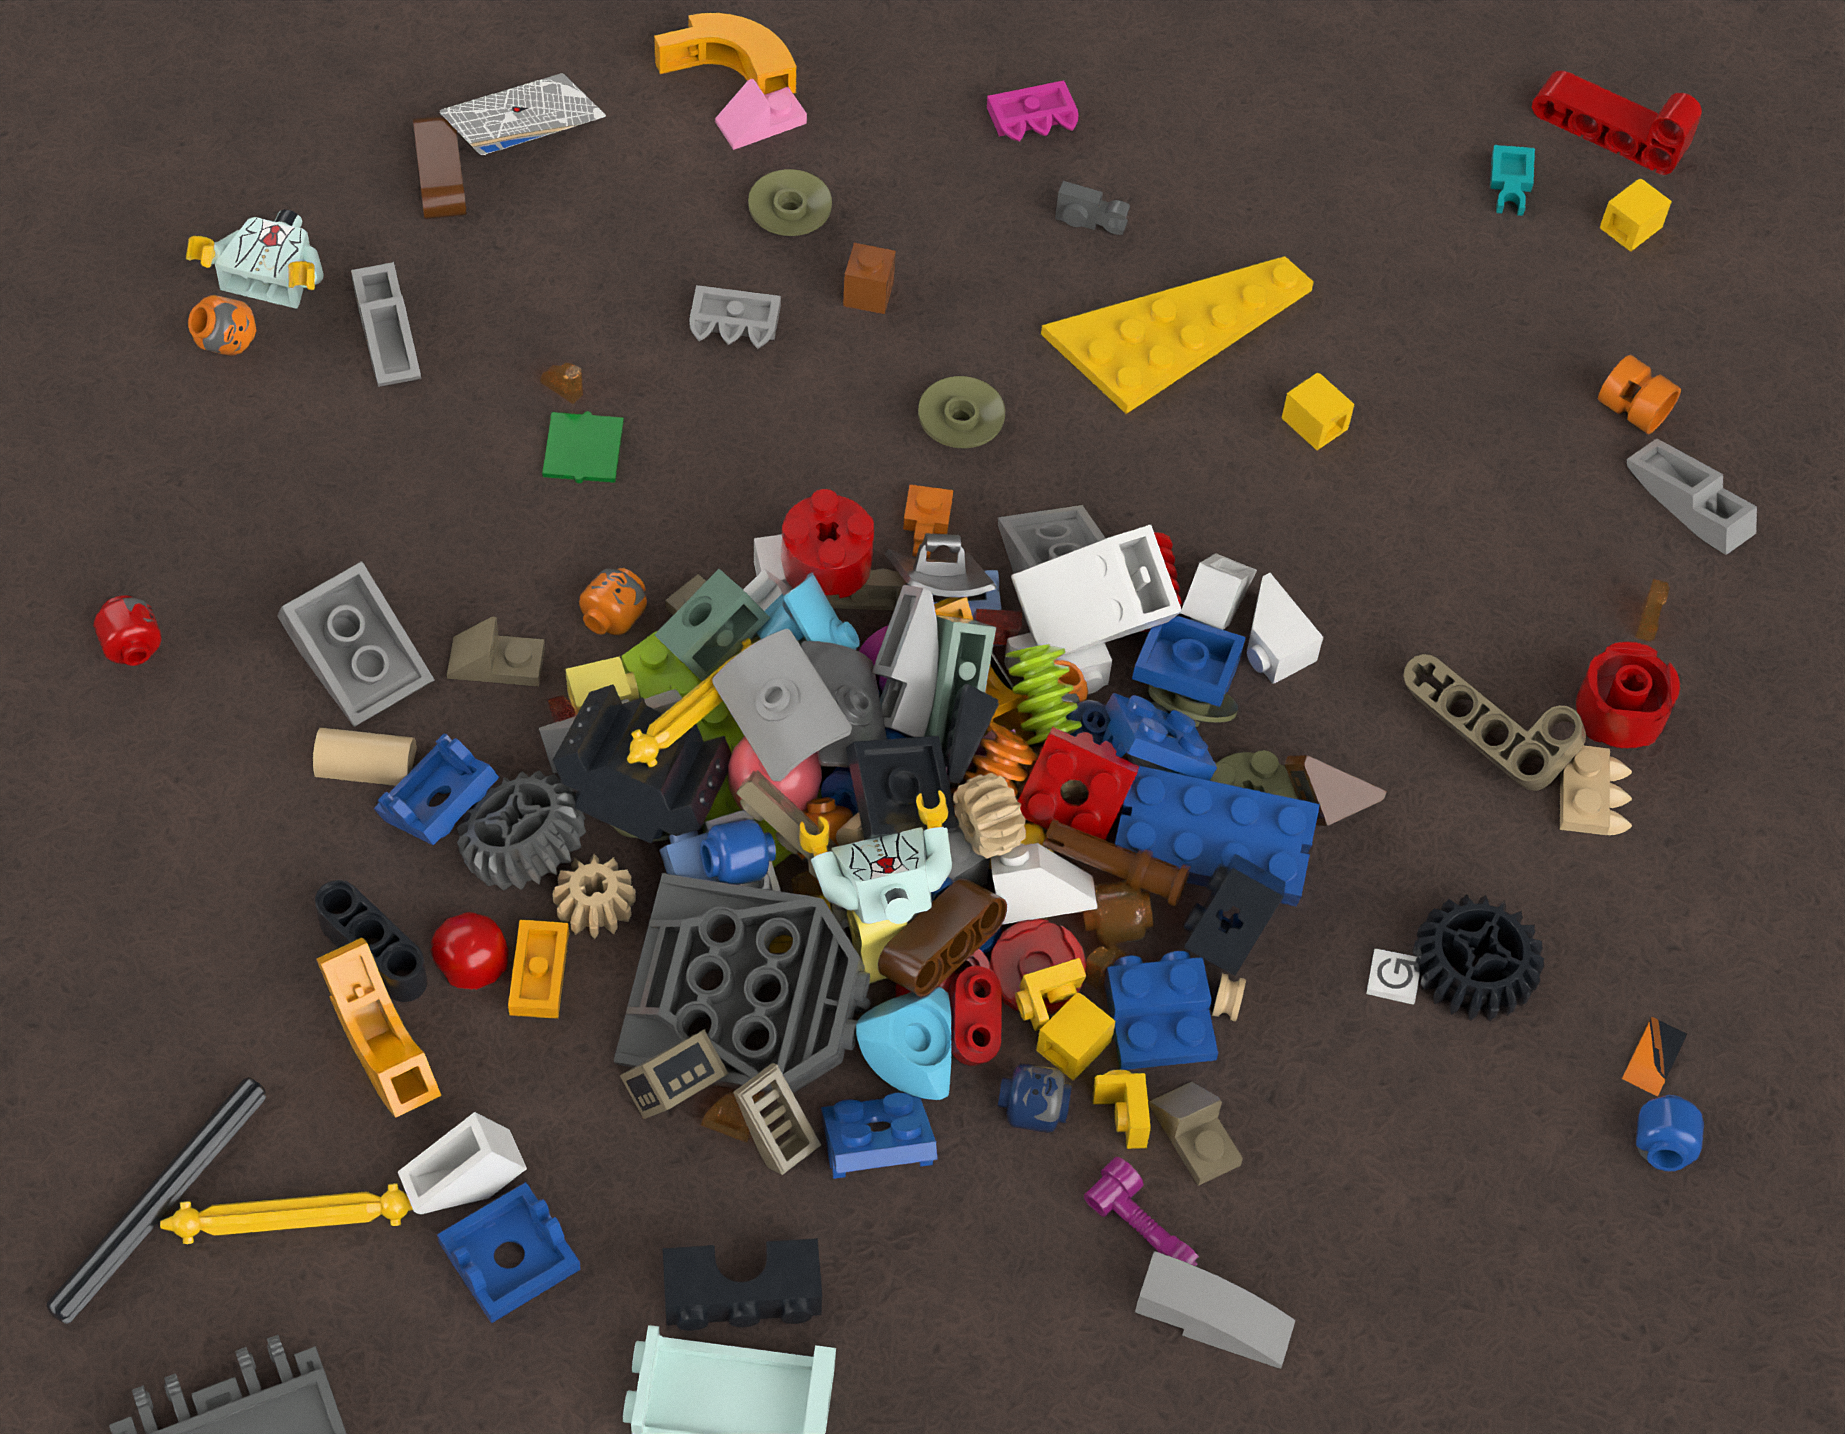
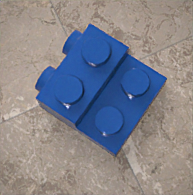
M1175 616L1169 622L1150 629L1135 664L1132 679L1220 707L1238 667L1246 637Z
M1174 951L1164 955L1160 962L1143 963L1142 958L1138 956H1125L1116 960L1114 966L1107 967L1104 988L1110 1017L1116 1021L1113 1036L1120 1070L1214 1061L1217 1059L1218 1049L1209 1010L1212 1000L1202 957L1190 958L1188 952Z

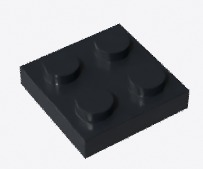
M939 736L855 741L846 747L864 840L897 834L922 827L923 832L927 830V825L920 819L916 804L917 796L922 793L924 807L933 809L940 803L938 791H941L945 796L948 808V817L942 823V827L947 828L948 833L958 828Z

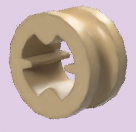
M1222 973L1212 1016L1219 1017L1220 1014L1226 1013L1230 1016V1020H1237L1246 979L1240 978L1238 981L1233 982L1227 974Z

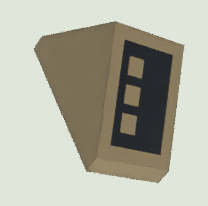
M702 1030L624 1072L620 1077L643 1119H646L672 1108L726 1076L728 1072L705 1030Z

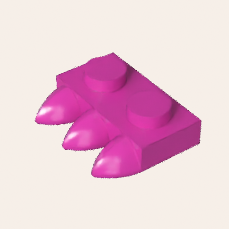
M1064 80L987 96V110L999 137L1006 135L1010 139L1020 142L1025 131L1033 130L1042 136H1047L1053 125L1059 124L1061 127L1073 131L1078 122V109Z

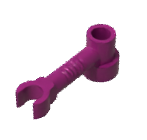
M1114 1157L1101 1170L1102 1177L1084 1194L1087 1204L1102 1217H1105L1113 1209L1123 1220L1129 1222V1225L1136 1229L1141 1236L1143 1235V1238L1147 1239L1159 1253L1197 1266L1198 1264L1195 1260L1199 1256L1195 1251L1176 1236H1171L1164 1228L1158 1226V1223L1151 1219L1150 1216H1147V1213L1140 1209L1131 1199L1144 1186L1143 1180L1128 1162L1120 1157Z

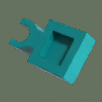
M1494 145L1491 157L1490 189L1502 190L1497 200L1496 213L1502 214L1504 202L1512 201L1518 206L1517 215L1523 216L1526 197L1522 191L1531 192L1534 184L1535 148Z

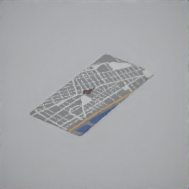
M563 73L440 110L443 117L480 155L495 152L606 116Z

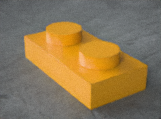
M533 920L519 921L508 1003L509 1015L559 1018L569 938L568 923Z

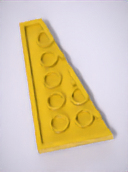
M1284 256L1042 325L1041 335L1127 414L1311 292L1314 281Z

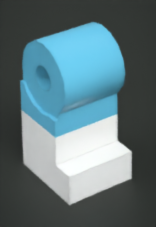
M764 569L743 589L770 617L757 631L758 636L763 639L781 630L789 629L797 641L804 638L805 636L784 601V595L793 589Z

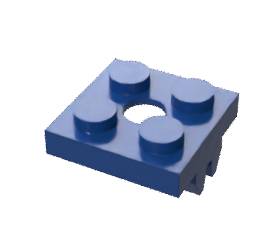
M1116 693L1112 694L1105 706L1111 721L1106 728L1102 743L1104 741L1110 742L1116 750V756L1121 758L1127 752V754L1171 769L1172 773L1210 781L1217 766L1207 750L1208 745L1201 739L1195 728L1196 723L1193 719L1176 710H1172L1169 714L1156 709L1152 703L1139 696L1133 695L1129 699Z
M445 733L436 741L437 745L390 793L385 792L378 799L379 804L374 808L387 823L431 845H434L440 838L449 834L460 817L472 805L481 801L486 795L487 790L499 778L489 764L476 759L458 739L454 738L451 740ZM438 792L441 794L451 792L450 796L442 804L429 807L430 800Z
M893 1093L887 1095L884 1099L863 1102L849 1099L840 1101L834 1106L821 1107L822 1124L826 1135L830 1168H832L833 1179L846 1177V1172L900 1164L919 1162L920 1167L933 1165V1160L937 1159L936 1140L920 1097L906 1093ZM885 1121L890 1123L891 1127L884 1131L873 1132L867 1124Z
M526 1182L437 1234L440 1246L491 1323L580 1270V1261L565 1241L559 1221L556 1217L552 1219L547 1203L544 1199L538 1200ZM515 1242L523 1248L525 1252L524 1259L517 1267L507 1269L500 1267L495 1262L494 1253L501 1244Z

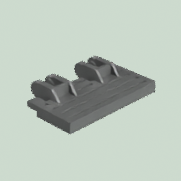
M279 1335L267 1338V1349L271 1361L276 1364L282 1381L281 1384L262 1391L255 1373L257 1367L252 1353L248 1352L247 1347L238 1349L235 1353L250 1396L242 1398L236 1378L233 1377L191 1393L198 1412L197 1416L191 1418L176 1373L164 1377L166 1382L164 1385L169 1401L173 1403L179 1423L161 1430L158 1428L153 1413L154 1406L150 1394L145 1390L144 1385L132 1390L146 1434L347 1433L316 1346L294 1354L301 1376L293 1378ZM132 1417L109 1425L112 1434H137Z

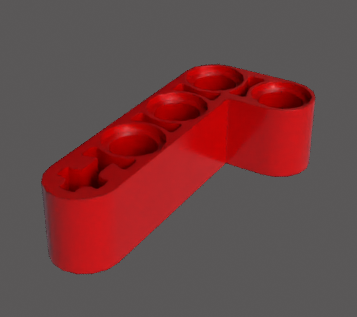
M1566 71L1552 73L1532 102L1533 112L1538 118L1579 137L1584 135L1583 139L1617 154V152H1620V156L1652 171L1657 169L1656 173L1661 175L1672 173L1693 140L1702 114L1700 103L1686 93L1671 95L1661 111L1657 113Z

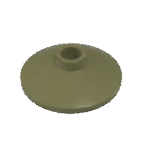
M784 169L761 177L753 185L749 193L748 206L753 219L765 230L783 236H798L818 229L827 221L832 209V197L828 187L818 177L801 170Z
M953 376L941 379L926 389L919 401L918 416L924 431L935 441L954 448H973L991 441L1001 431L1005 421V405L999 393L986 382L973 377ZM957 418H963V419H966V420H965V421H960V420H956V419H957Z
M1151 685L1148 687L1149 695L1154 701L1169 712L1176 710L1189 716L1196 723L1195 727H1198L1200 722L1219 723L1230 721L1236 717L1238 712L1237 703L1227 693L1221 706L1218 707L1162 688H1156Z

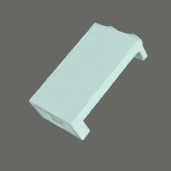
M648 1325L646 1341H636L632 1372L640 1373L637 1391H627L623 1422L631 1423L632 1434H825L835 1370L836 1348L815 1345L814 1357L667 1338L660 1336L659 1326Z

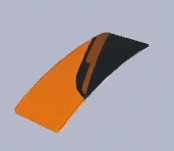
M1651 1017L1622 1079L1658 1097L1687 1033Z

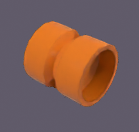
M1628 355L1610 373L1599 392L1598 400L1617 414L1626 411L1628 413L1627 420L1645 433L1650 434L1669 415L1680 396L1681 388L1661 374L1652 377L1649 366L1634 356ZM1639 386H1641V389L1638 391V393H1637V394L1635 395V397L1633 398L1632 396H1633V395L1635 394V392L1638 390Z

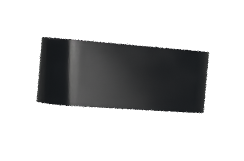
M342 880L330 881L322 885L316 893L315 905L323 933L338 948L360 938H363L365 941L371 938L381 939L376 944L368 946L389 997L399 1002H410L419 998L425 992L428 984L423 953L419 947L354 885ZM337 908H348L347 911L341 914L331 913ZM402 969L413 970V972L407 976L394 975L397 971Z

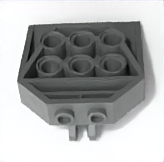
M662 873L613 1062L618 1065L634 1068L689 1038L691 1024L696 1019L708 1018L711 1019L712 1024L707 1036L728 1072L726 1076L711 1085L737 1090L770 1064L774 1063L778 1065L792 1093H795L841 1064L845 1049L853 1050L855 1042H858L856 1035V1024L858 1021L853 1020L854 1013L860 1014L869 1011L870 1000L866 996L869 988L870 973L864 972L865 966L859 954L822 898ZM733 924L736 926L735 933L729 941L724 943L713 941V933L720 925ZM787 935L793 938V944L786 953L775 955L769 952V946L776 937ZM713 970L724 973L723 981L719 987L714 990L701 989V980L705 974ZM776 982L781 985V992L774 1001L769 1003L758 1001V992L764 984ZM756 1030L768 1031L769 1041L763 1049L758 1051L746 1049V1040L752 1032ZM768 1084L756 1095H766L772 1090L771 1084Z

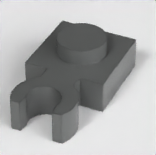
M1063 181L1058 192L1055 219L1064 221L1073 227L1082 226L1095 230L1098 224L1102 225L1110 233L1123 235L1128 223L1126 216L1130 205L1119 200L1103 201V192Z

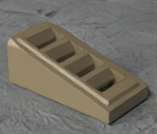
M770 1064L733 1092L758 1152L767 1168L783 1175L821 1146L777 1064ZM768 1084H771L772 1090L754 1103L752 1096ZM777 1099L779 1104L764 1116H761L760 1111ZM781 1115H784L785 1119L769 1130L768 1125ZM789 1129L791 1134L777 1144L775 1139Z

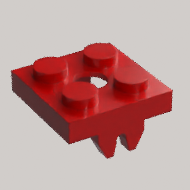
M1052 726L1017 802L1021 804L1020 810L1024 818L1043 828L1049 829L1051 822L1056 819L1060 823L1105 840L1138 773L1139 766L1116 756V750L1108 741L1098 745L1093 742V736L1088 732L1077 734L1074 737ZM1069 780L1081 781L1086 785L1089 792L1087 800L1079 805L1067 803L1061 795L1062 785Z

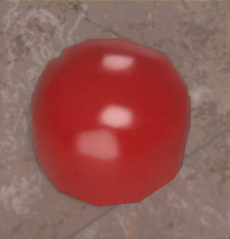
M464 912L448 918L433 934L431 940L432 948L430 950L433 961L452 986L464 989H479L495 982L507 969L509 956L507 942L500 927L488 916L474 912Z

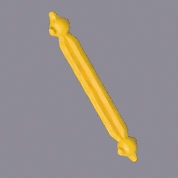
M750 638L741 642L743 645L741 652L754 644ZM735 656L727 660L650 724L647 734H642L640 729L633 731L631 735L634 739L630 744V753L627 761L631 764L641 762L647 763L648 767L655 766L657 764L655 758L658 755L659 749L668 748L719 705L723 699L713 685L712 679Z
M394 1183L388 1184V1191L381 1197L369 1192L228 1203L211 1205L200 1213L196 1209L191 1208V1201L180 1202L181 1209L177 1210L173 1216L160 1221V1228L173 1231L176 1235L182 1237L183 1244L194 1243L193 1236L197 1235L200 1230L216 1236L366 1223L380 1215L390 1219L391 1226L401 1225V1218L408 1211L413 1210L408 1196L403 1191L398 1190V1184Z

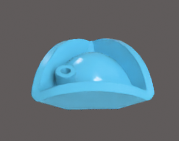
M937 987L930 994L923 997L913 992L907 993L872 1008L860 1017L856 1024L859 1047L865 1060L877 1075L898 1090L916 1097L932 1100H941L948 1097L951 1074V1009L948 992L941 987Z

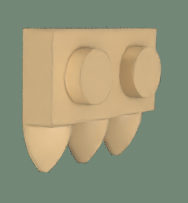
M1583 745L1581 750L1560 772V830L1616 835L1632 827V824L1622 815L1610 810V808L1622 806L1632 800V797L1622 788L1610 783V781L1627 777L1632 771L1623 762L1611 757L1609 748Z

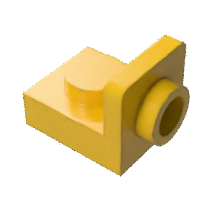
M1080 958L1023 976L1019 985L1020 991L1015 993L1016 1003L1024 1021L1030 1019L1035 1031L1040 1030L1049 1020L1043 1001L1044 998L1048 997L1049 1003L1061 1002L1072 998L1077 993L1076 988L1081 987L1086 974Z
M1112 1070L1104 1075H1097L1092 1094L1093 1104H1115L1116 1131L1125 1132L1127 1149L1147 1148L1151 1127L1145 1073L1132 1074L1127 1070Z

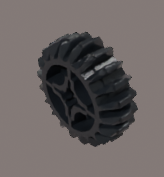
M1467 894L1460 899L1458 905L1448 899L1443 903L1441 910L1434 908L1428 914L1426 922L1420 925L1416 934L1418 938L1414 943L1412 953L1413 956L1417 957L1414 963V970L1419 972V975H1423L1421 980L1422 990L1436 988L1433 995L1434 1004L1445 999L1451 1001L1449 1008L1451 1015L1457 1012L1460 1006L1467 1008L1470 1021L1477 1017L1479 1010H1483L1489 1021L1496 1017L1499 1010L1506 1016H1509L1510 1013L1514 1012L1516 1005L1523 1006L1528 1002L1531 993L1537 989L1541 980L1540 974L1544 968V958L1540 954L1543 947L1542 941L1533 939L1535 924L1521 925L1523 919L1522 910L1512 915L1507 913L1505 900L1495 907L1489 905L1487 895L1480 898L1478 904H1474ZM1481 947H1484L1485 950L1482 957L1479 958L1477 965L1473 967L1472 963L1475 955L1478 954ZM1450 963H1451L1452 965H1454L1459 972H1457V971L1450 965Z

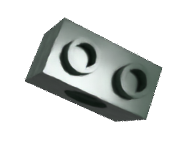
M718 569L657 631L655 636L703 681L733 657L743 647L741 642L751 638L770 617L741 587L722 570Z

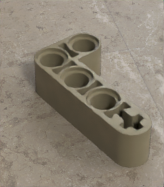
M1426 654L1415 656L1407 663L1404 669L1405 683L1418 702L1527 790L1537 791L1551 784L1585 743L1586 732L1579 714L1568 706L1559 705L1550 708L1527 732L1438 658ZM1423 674L1428 677L1434 676L1440 688L1443 689L1441 695L1439 696L1436 689L1428 683L1424 682L1421 684L1419 677ZM1468 699L1474 702L1473 708L1468 715L1455 717L1450 714L1451 707L1458 700ZM1570 722L1574 724L1575 731L1573 735L1566 740L1552 738L1551 731L1558 723ZM1494 728H1504L1509 731V734L1503 744L1490 746L1485 743V738L1489 731ZM1536 756L1544 760V766L1539 773L1525 775L1520 772L1521 764L1528 757Z

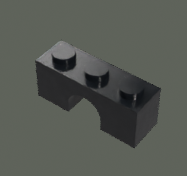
M818 1238L766 1242L765 1269L758 1277L747 1282H735L727 1279L720 1273L715 1261L714 1245L663 1248L666 1326L677 1325L681 1330L695 1331L707 1327L708 1323L729 1321V1324L735 1327H750L758 1324L760 1319L781 1318L785 1323L799 1324L811 1320L812 1316L821 1315L822 1285Z

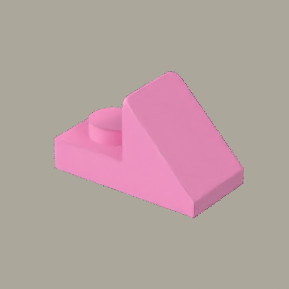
M752 78L745 83L715 118V123L732 149L735 150L807 124V113L789 87L764 95Z

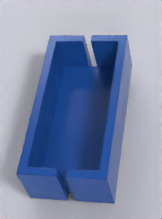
M1139 766L1138 773L1124 800L1115 844L1136 853L1140 849L1153 851V857L1178 867L1187 864L1191 866L1186 883L1204 887L1207 886L1217 866L1220 863L1228 866L1233 856L1237 854L1285 881L1284 897L1280 903L1297 906L1302 896L1310 856L1308 852L1312 846L1320 804Z

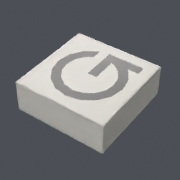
M1374 949L1366 994L1414 1005L1420 974L1414 970V963L1417 957Z

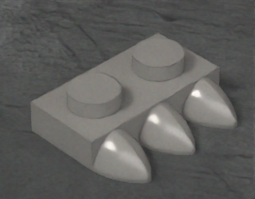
M696 285L689 318L691 332L698 341L705 339L711 332L720 333L728 345L735 342L740 336H746L759 349L769 340H775L781 308V296Z

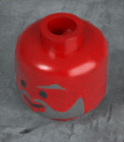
M127 595L111 598L105 602L95 616L94 628L104 656L111 662L129 666L140 665L146 662L160 646L162 636L151 606L142 599Z

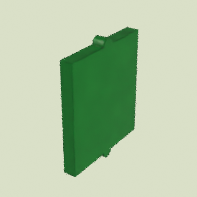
M589 411L584 414L552 412L542 472L543 477L573 479L576 483H582L583 480L615 483L624 418L592 415Z

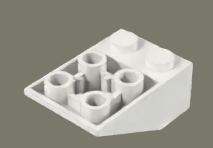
M1151 525L1104 539L1011 576L1035 646L1050 644V646L1065 648L1066 653L1061 656L1167 623L1182 612Z

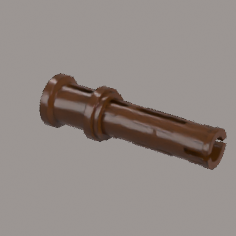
M1056 819L1051 822L1046 833L1048 839H1045L1043 847L1126 879V885L1130 886L1131 890L1137 892L1142 888L1168 899V904L1174 907L1182 895L1191 866L1187 864L1178 867L1153 857V851L1148 849H1140L1136 853L1060 823Z

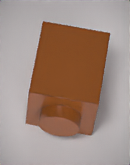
M854 243L845 271L843 306L885 314L894 284L896 251Z

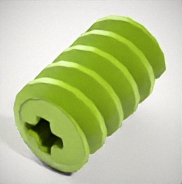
M1046 644L1005 654V657L1020 659V662L1009 668V675L1024 677L1023 681L1013 687V693L1028 696V699L1017 705V711L1032 714L1030 719L1021 724L1022 730L1036 732V736L1027 741L1029 746L1045 743L1052 726L1068 734L1082 727L1080 721L1066 719V715L1078 708L1077 703L1062 700L1063 696L1074 690L1073 685L1058 682V678L1070 671L1069 666L1054 664L1055 659L1066 653L1065 648Z

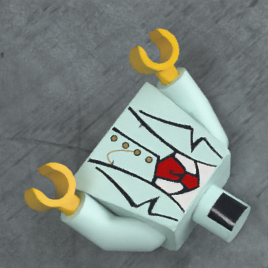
M281 210L274 222L257 217L250 218L240 230H236L218 242L203 236H192L188 239L185 259L189 261L193 259L201 260V265L206 268H210L211 264H215L220 290L298 308L303 288L314 290L315 285L320 283L324 276L318 252L310 246L308 233L300 228L302 219L291 210Z
M938 791L940 803L933 809L924 807L922 793L917 796L916 804L920 819L928 827L924 832L922 827L897 834L832 847L830 852L827 850L829 841V824L827 820L822 816H818L820 832L818 835L807 833L804 823L801 822L799 830L800 846L806 852L814 854L811 862L824 897L829 902L840 907L854 910L860 920L867 924L889 920L895 924H903L909 921L913 914L929 910L932 907L931 892L940 889L952 869L948 829L942 827V823L948 817V808L944 794Z

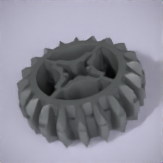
M539 770L529 777L522 771L515 780L510 781L504 777L501 785L496 788L490 787L484 798L474 804V809L467 810L463 814L464 823L457 827L459 833V840L457 841L459 852L471 873H474L477 878L484 881L488 887L498 885L504 891L513 884L521 890L527 881L533 880L540 884L541 876L549 872L557 875L556 867L560 863L571 862L570 851L581 848L579 839L586 833L584 827L586 817L582 811L574 808L576 805L574 790L564 785L555 774L545 776Z

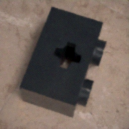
M1237 854L1233 856L1228 866L1220 863L1206 886V889L1212 891L1204 906L1195 903L1182 926L1183 929L1188 931L1184 948L1235 976L1283 899L1286 882ZM1232 905L1237 907L1239 914H1232L1230 919L1223 916V911H1229Z

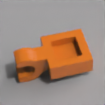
M909 485L903 530L915 531L912 556H917L919 545L924 542L926 533H948L953 490ZM927 551L926 558H930L931 552Z

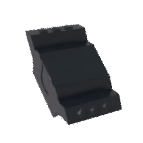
M614 684L589 692L552 760L562 783L577 790L574 796L576 802L574 808L649 843L661 838L664 831L674 836H679L701 829L728 774V764L732 753L725 736L703 741L698 726L695 724L668 748L659 749L658 755L655 758L657 761L655 766L648 767L647 763L641 762L631 764L627 761L630 753V744L634 739L631 733L640 729L642 734H647L649 725L658 719L662 713L647 706L643 697L622 704Z

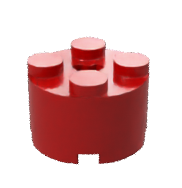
M830 489L817 490L811 497L794 505L785 516L782 525L781 562L786 581L794 589L807 578L808 574L813 572L825 595L839 594L840 599L860 590L867 582L872 566L874 521L872 517L858 503L839 496Z
M1618 642L1606 647L1604 652L1593 658L1576 699V711L1582 720L1586 735L1590 739L1618 748H1637L1653 744L1662 733L1678 698L1680 681L1673 665L1669 662L1667 666L1657 657L1658 651L1637 642Z

